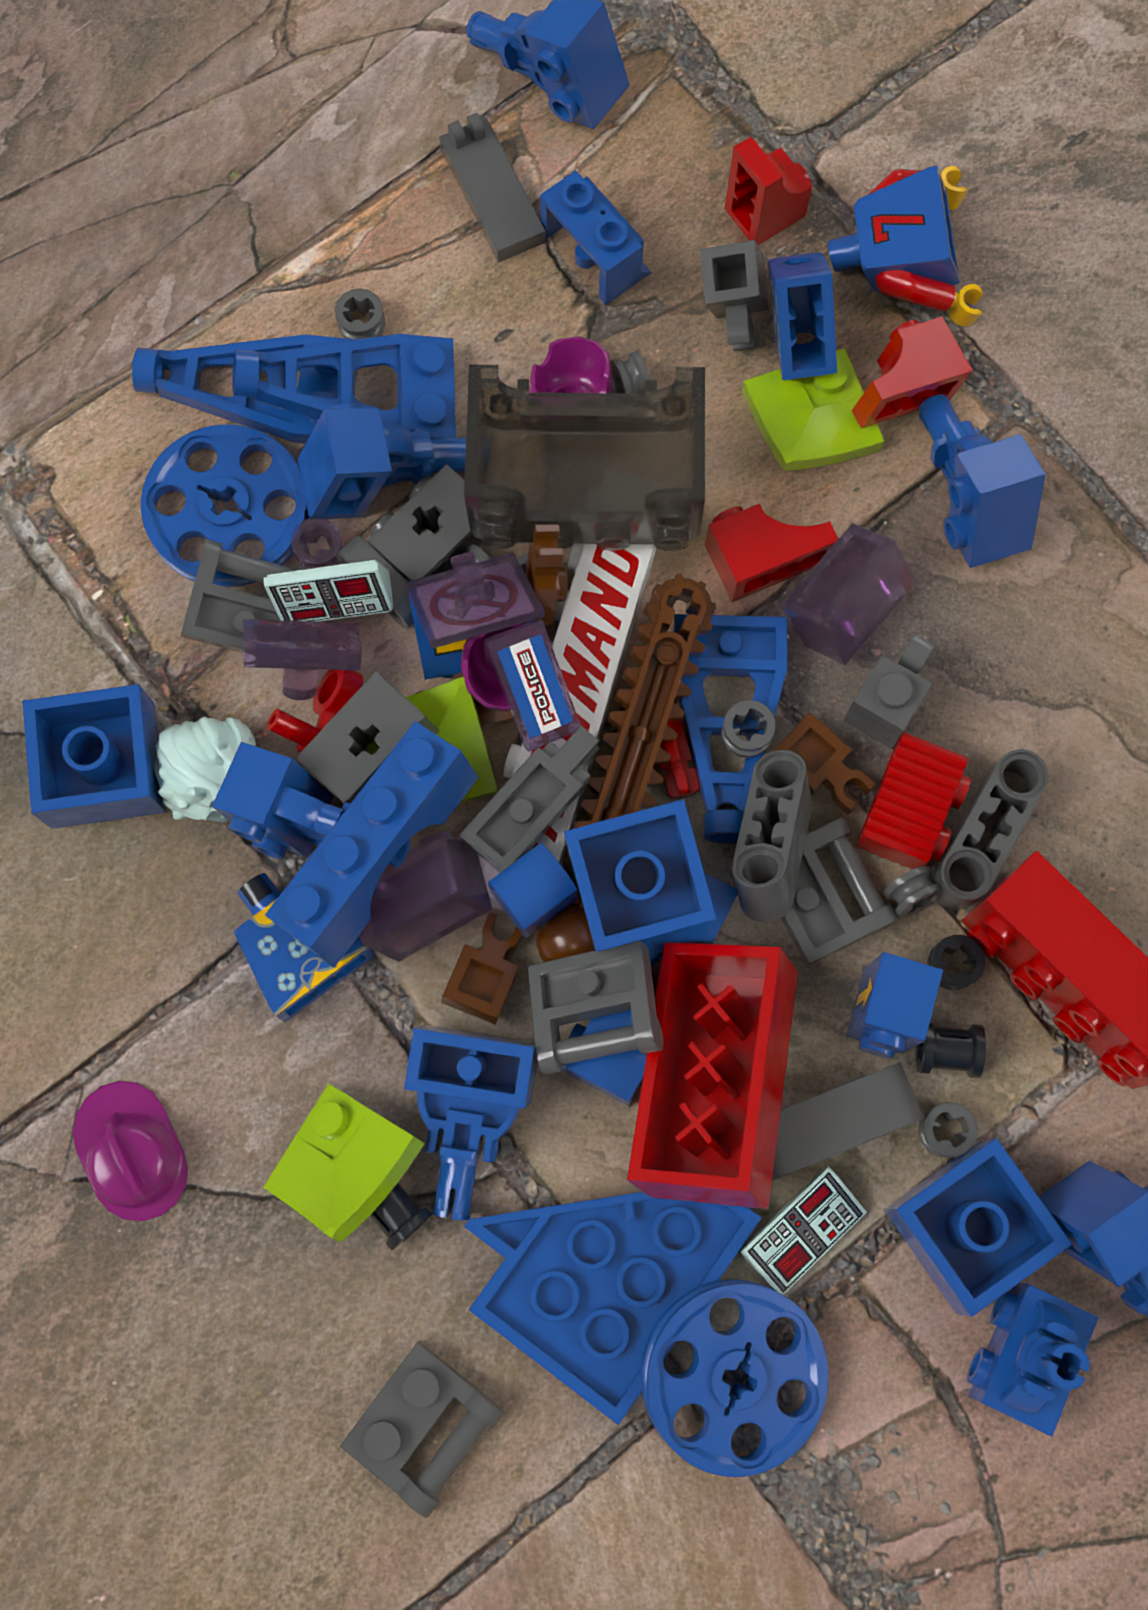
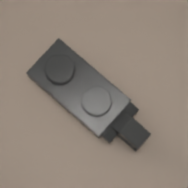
M580 726L560 749L551 741L543 749L538 747L459 835L461 840L501 873L528 853L584 790L583 786L591 778V775L583 768L599 750V740Z

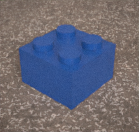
M139 684L22 701L31 814L51 829L166 813L163 797L158 793L160 786L154 772V762L157 753L155 745L159 740L156 706Z
M684 799L564 831L565 841L596 952L717 919Z
M997 1138L978 1142L965 1154L954 1159L884 1209L956 1314L968 1317L976 1315L1072 1245L1069 1238Z

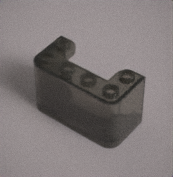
M469 364L464 499L470 531L473 536L482 539V544L489 548L506 549L513 547L516 543H533L535 525H559L558 548L563 549L571 547L573 543L597 544L598 547L606 550H622L630 547L631 544H652L657 549L664 551H678L687 548L688 542L697 539L700 535L705 503V367H676L674 382L658 390L657 380H645V394L530 393L529 379H517V388H514L500 380L498 365Z

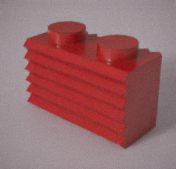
M903 732L893 748L855 846L871 854H877L879 857L886 858L891 862L898 863L903 867H909L911 870L926 865L930 859L939 861L952 832L951 829L943 826L950 807L957 810L961 807L971 784L972 778L963 775L969 758Z

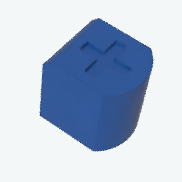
M542 843L538 844L488 882L491 894L525 938L578 898L577 887L557 859Z

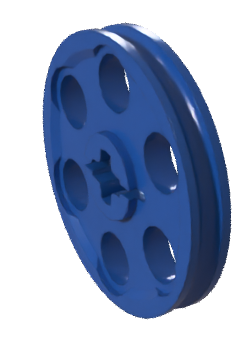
M231 424L214 425L197 429L180 437L170 444L155 460L146 476L142 489L141 515L150 541L169 567L195 582L200 560L188 562L180 557V548L187 539L201 537L223 543L222 549L235 552L237 546L245 540H258L265 547L261 560L284 565L298 549L308 526L309 514L298 464L288 450L277 440L250 427ZM200 449H210L217 454V462L210 470L205 472H195L188 467L189 458ZM263 451L272 457V463L265 472L250 474L242 469L245 457L252 452ZM175 491L185 496V506L179 513L167 516L157 511V503L162 495ZM233 496V500L241 514L225 509L218 515L219 512L211 498L216 501L220 499L221 501L228 502ZM286 496L295 501L296 507L290 517L284 520H274L266 515L267 504L275 497ZM216 570L213 584L229 588L244 586L257 581Z
M726 1279L714 1281L699 1286L683 1295L668 1308L657 1322L650 1335L643 1356L641 1370L642 1394L646 1410L655 1429L682 1459L700 1470L719 1476H751L768 1471L788 1460L805 1444L820 1420L827 1398V1357L824 1345L814 1324L804 1311L789 1298L772 1288L748 1280ZM722 1298H733L739 1307L737 1323L727 1331L718 1332L714 1330L709 1321V1313L712 1306L717 1300ZM777 1318H790L795 1328L792 1343L784 1350H771L766 1343L768 1326ZM679 1340L688 1341L694 1351V1358L690 1368L681 1374H669L663 1365L665 1350L673 1342ZM741 1361L740 1369L748 1374V1379L745 1385L735 1383L730 1392V1385L722 1380L725 1369L736 1370ZM792 1379L801 1380L806 1391L802 1406L790 1413L782 1412L778 1408L777 1392L786 1381ZM694 1403L701 1405L705 1416L703 1427L693 1436H678L674 1430V1418L678 1410L686 1404ZM744 1423L757 1424L761 1432V1441L758 1448L747 1456L734 1454L731 1448V1438L734 1431Z

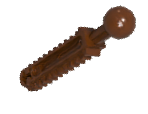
M676 574L674 579L667 580L662 585L656 584L651 592L652 598L643 610V614L648 617L650 624H640L636 635L647 645L633 646L629 653V657L639 664L640 667L625 668L622 678L633 688L618 690L615 696V700L626 709L625 711H612L607 720L619 731L618 733H605L600 742L611 751V755L596 756L593 763L604 773V777L590 778L586 785L597 795V798L582 800L579 806L590 817V820L576 821L572 829L638 812L640 808H652L655 806L656 799L645 790L646 787L659 786L663 781V777L653 769V765L667 764L670 759V755L660 747V743H673L677 738L678 733L670 728L667 722L680 721L685 711L677 706L674 700H684L690 696L692 690L681 679L694 678L699 668L688 657H699L704 653L706 646L697 638L700 635H708L713 626L710 621L712 614L716 610V603L711 601L710 595L705 589L706 584L703 581L696 582L692 579L684 578L682 574ZM677 600L687 603L685 612L688 615L677 633L669 632L668 629L672 624L675 609L672 607ZM575 878L573 883L578 889L577 881ZM579 889L578 898L572 904L537 929L536 946L543 962L595 951Z

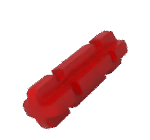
M682 719L680 721H669L667 725L678 735L673 743H660V747L670 755L669 762L661 764L660 768L661 770L667 769L668 775L663 776L668 795L672 799L685 798L700 791V784L696 768H690L689 762H693V757Z

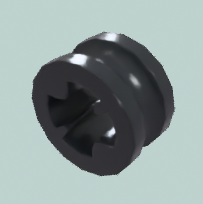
M951 935L942 939L931 949L927 965L943 969L940 987L947 990H961L969 987L982 976L985 968V955L981 946L974 939L965 935ZM960 949L968 956V959L963 961V963L970 964L969 973L960 971L955 976H951L944 969L949 962L942 961L943 952L951 955Z

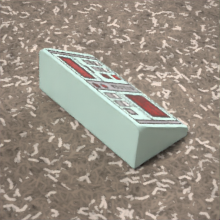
M376 560L270 574L264 578V586L280 620L288 626L387 613L393 609L389 570Z
M829 1166L824 1167L741 1247L739 1253L773 1290L784 1295L867 1212Z

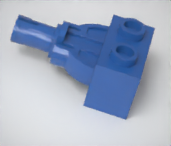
M553 0L544 11H535L529 16L514 12L505 21L478 11L468 21L466 33L467 37L471 38L469 41L471 45L498 53L505 68L528 76L546 92L551 111L564 122H575L594 130L630 86L605 3L602 1Z
M938 394L927 398L920 405L919 418L934 442L931 447L930 459L936 468H941L948 481V493L951 503L949 517L944 519V532L950 547L953 550H960L969 568L1032 549L1046 474L1023 436L1019 434L992 443L987 436L981 433L978 427L974 428L970 421L961 422L946 395Z
M342 403L334 405L329 409H324L298 457L309 520L363 517L382 487L404 481H413L414 485H416L422 478L438 473L446 464L455 472H473L479 466L480 450L475 437L430 439L428 431H423L422 428L411 429L409 432L402 427L383 425L379 408H359L356 404Z
M241 742L212 807L231 821L228 826L229 831L253 841L251 846L254 849L271 857L284 860L287 852L308 859L313 845L318 846L351 803L345 802L342 809L332 806L331 804L335 796L294 759ZM410 839L398 850L388 865L398 868L403 864L410 848Z
M430 1025L413 1028L404 1089L417 1091L418 1109L423 1122L428 1128L425 1145L426 1152L435 1153L439 1150L442 1129L444 1130L439 1153L441 1161L435 1204L432 1207L433 1215L446 1218L447 1214H450L455 1189L452 1219H470L476 1168L482 1152L483 1136H485L486 1140L482 1161L494 1162L497 1157L499 1139L511 1129L518 1117L520 1108L525 1109L532 1102L538 1063L535 1042Z
M1088 1161L1041 1194L1039 1198L1072 1243L1063 1252L1116 1286H1123L1125 1292L1121 1294V1298L1125 1305L1139 1314H1145L1148 1319V1185L1142 1188L1132 1183L1119 1170L1111 1172Z
M1018 1283L1011 1291H1007L1000 1296L994 1304L990 1323L995 1325L996 1328L988 1348L980 1347L971 1361L967 1373V1382L973 1385L968 1397L1052 1437L1070 1391L1079 1388L1086 1379L1078 1375L1079 1371L1089 1372L1090 1362L1085 1352L1099 1317L1035 1286Z

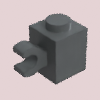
M755 240L700 249L706 306L716 318L726 317L729 346L733 345L734 351L755 348L751 313L769 310L763 253Z
M915 634L898 663L882 654L854 699L843 721L892 749L933 684L919 676L918 673L935 645Z

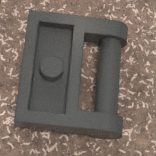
M206 539L181 637L292 666L303 624L291 626L283 624L271 599L213 584L216 570L264 583V578L267 575L298 570L222 549L223 543ZM303 565L299 567V570L313 569Z
M844 817L832 821L806 835L793 904L789 912L781 918L807 967L900 920L892 904L885 905L848 836L852 834V831ZM822 849H829L865 915L864 917L854 922L851 919L816 852Z
M641 940L598 952L591 951L528 966L535 1051L538 1065L543 1074L548 1075L562 1072L565 1070L566 1064L639 1049L641 1054L657 1052L663 1049V1034L656 1013L649 948ZM631 1010L633 1025L565 1040L560 1039L559 1026Z
M418 1341L341 1443L340 1447L396 1492L410 1508L421 1516L428 1518L440 1502L436 1495L487 1426L494 1428L505 1412L491 1398ZM456 1398L468 1410L418 1479H416L403 1466L451 1400Z

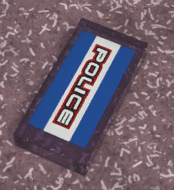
M537 618L484 640L524 748L529 752L548 744L550 741L553 742L575 733L581 724L543 621Z

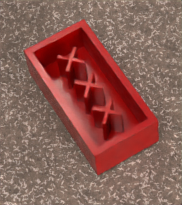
M1036 850L1008 873L961 920L969 929L967 937L974 939L981 946L984 955L990 958L996 955L1012 971L1009 975L1010 979L1024 995L1032 1000L1040 998L1056 1014L1053 1017V1021L1063 1034L1076 1043L1083 1041L1100 1057L1097 1060L1098 1067L1109 1079L1123 1087L1127 1084L1131 1089L1147 1086L1148 957Z
M664 942L655 999L657 1018L663 1034V1049L648 1053L646 1056L627 1180L649 1197L769 1209L798 979L797 969L781 947Z

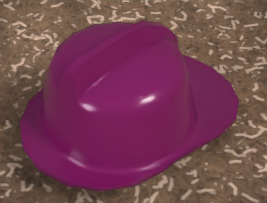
M117 1081L100 1086L85 1098L76 1113L72 1134L77 1155L96 1197L107 1211L124 1220L146 1221L162 1216L178 1202L186 1188L188 1164L183 1147L165 1108L152 1091L133 1082Z

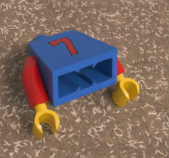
M937 165L924 170H893L868 195L859 198L854 204L857 233L828 241L829 254L834 271L839 272L862 265L863 272L873 291L943 312L948 310L951 320L962 327L974 324L981 316L982 311L969 308L965 302L968 304L978 303L983 297L982 289L976 284H968L960 292H955L954 287L955 284L960 283L950 210L957 209L961 205L968 191L964 186L956 187L962 177L960 169L956 166H948L941 174Z

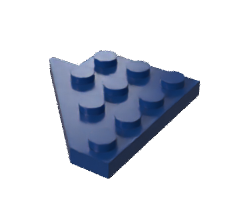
M644 1192L469 1219L464 1227L505 1258L471 1305L469 1311L619 1425L642 1392L641 1370L643 1356L650 1335L657 1322L668 1308L686 1293L704 1284L719 1281L761 1220V1217L748 1207L652 1198ZM673 1342L671 1345L667 1347L663 1355V1360L665 1359V1357L670 1352V1350L676 1342Z

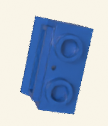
M575 170L540 195L541 223L546 231V237H550L564 227L578 243L575 248L576 264L584 269L590 268L595 264L600 268L599 298L605 305L652 273L642 262L644 240L588 176L583 179Z

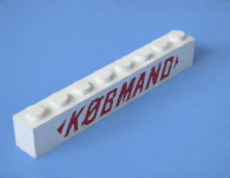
M606 471L601 490L591 488L583 520L591 522L586 539H575L568 563V570L574 571L575 575L570 590H567L566 600L557 601L554 621L560 623L554 641L545 639L553 668L573 721L531 739L526 730L522 746L511 745L503 777L511 778L538 747L543 749L550 741L560 749L580 726L600 741L669 511L671 488ZM521 716L520 724L525 725ZM595 755L583 768L589 774L592 768ZM586 784L583 786L584 790L532 847L533 849L542 843L561 866L567 851L564 831L571 830L576 821ZM477 854L471 872L470 885L477 887L476 896L478 902L481 905L504 911L491 894L488 882L497 876L499 872Z

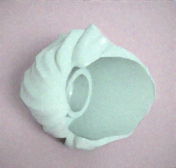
M204 716L197 722L184 721L181 725L174 724L166 727L159 734V740L155 745L157 753L154 762V772L160 786L158 793L163 797V804L172 810L174 819L183 820L188 817L195 820L202 819L213 822L230 821L215 810L212 805L240 743L244 742L256 746L255 738L250 728L239 719L227 717L225 722Z

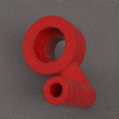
M342 663L334 664L322 678L314 696L313 711L319 715L316 727L280 709H276L268 720L267 729L306 747L363 686V675Z

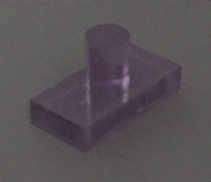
M243 619L244 667L283 668L282 693L290 699L309 700L316 695L318 669L361 671L362 647L358 623Z

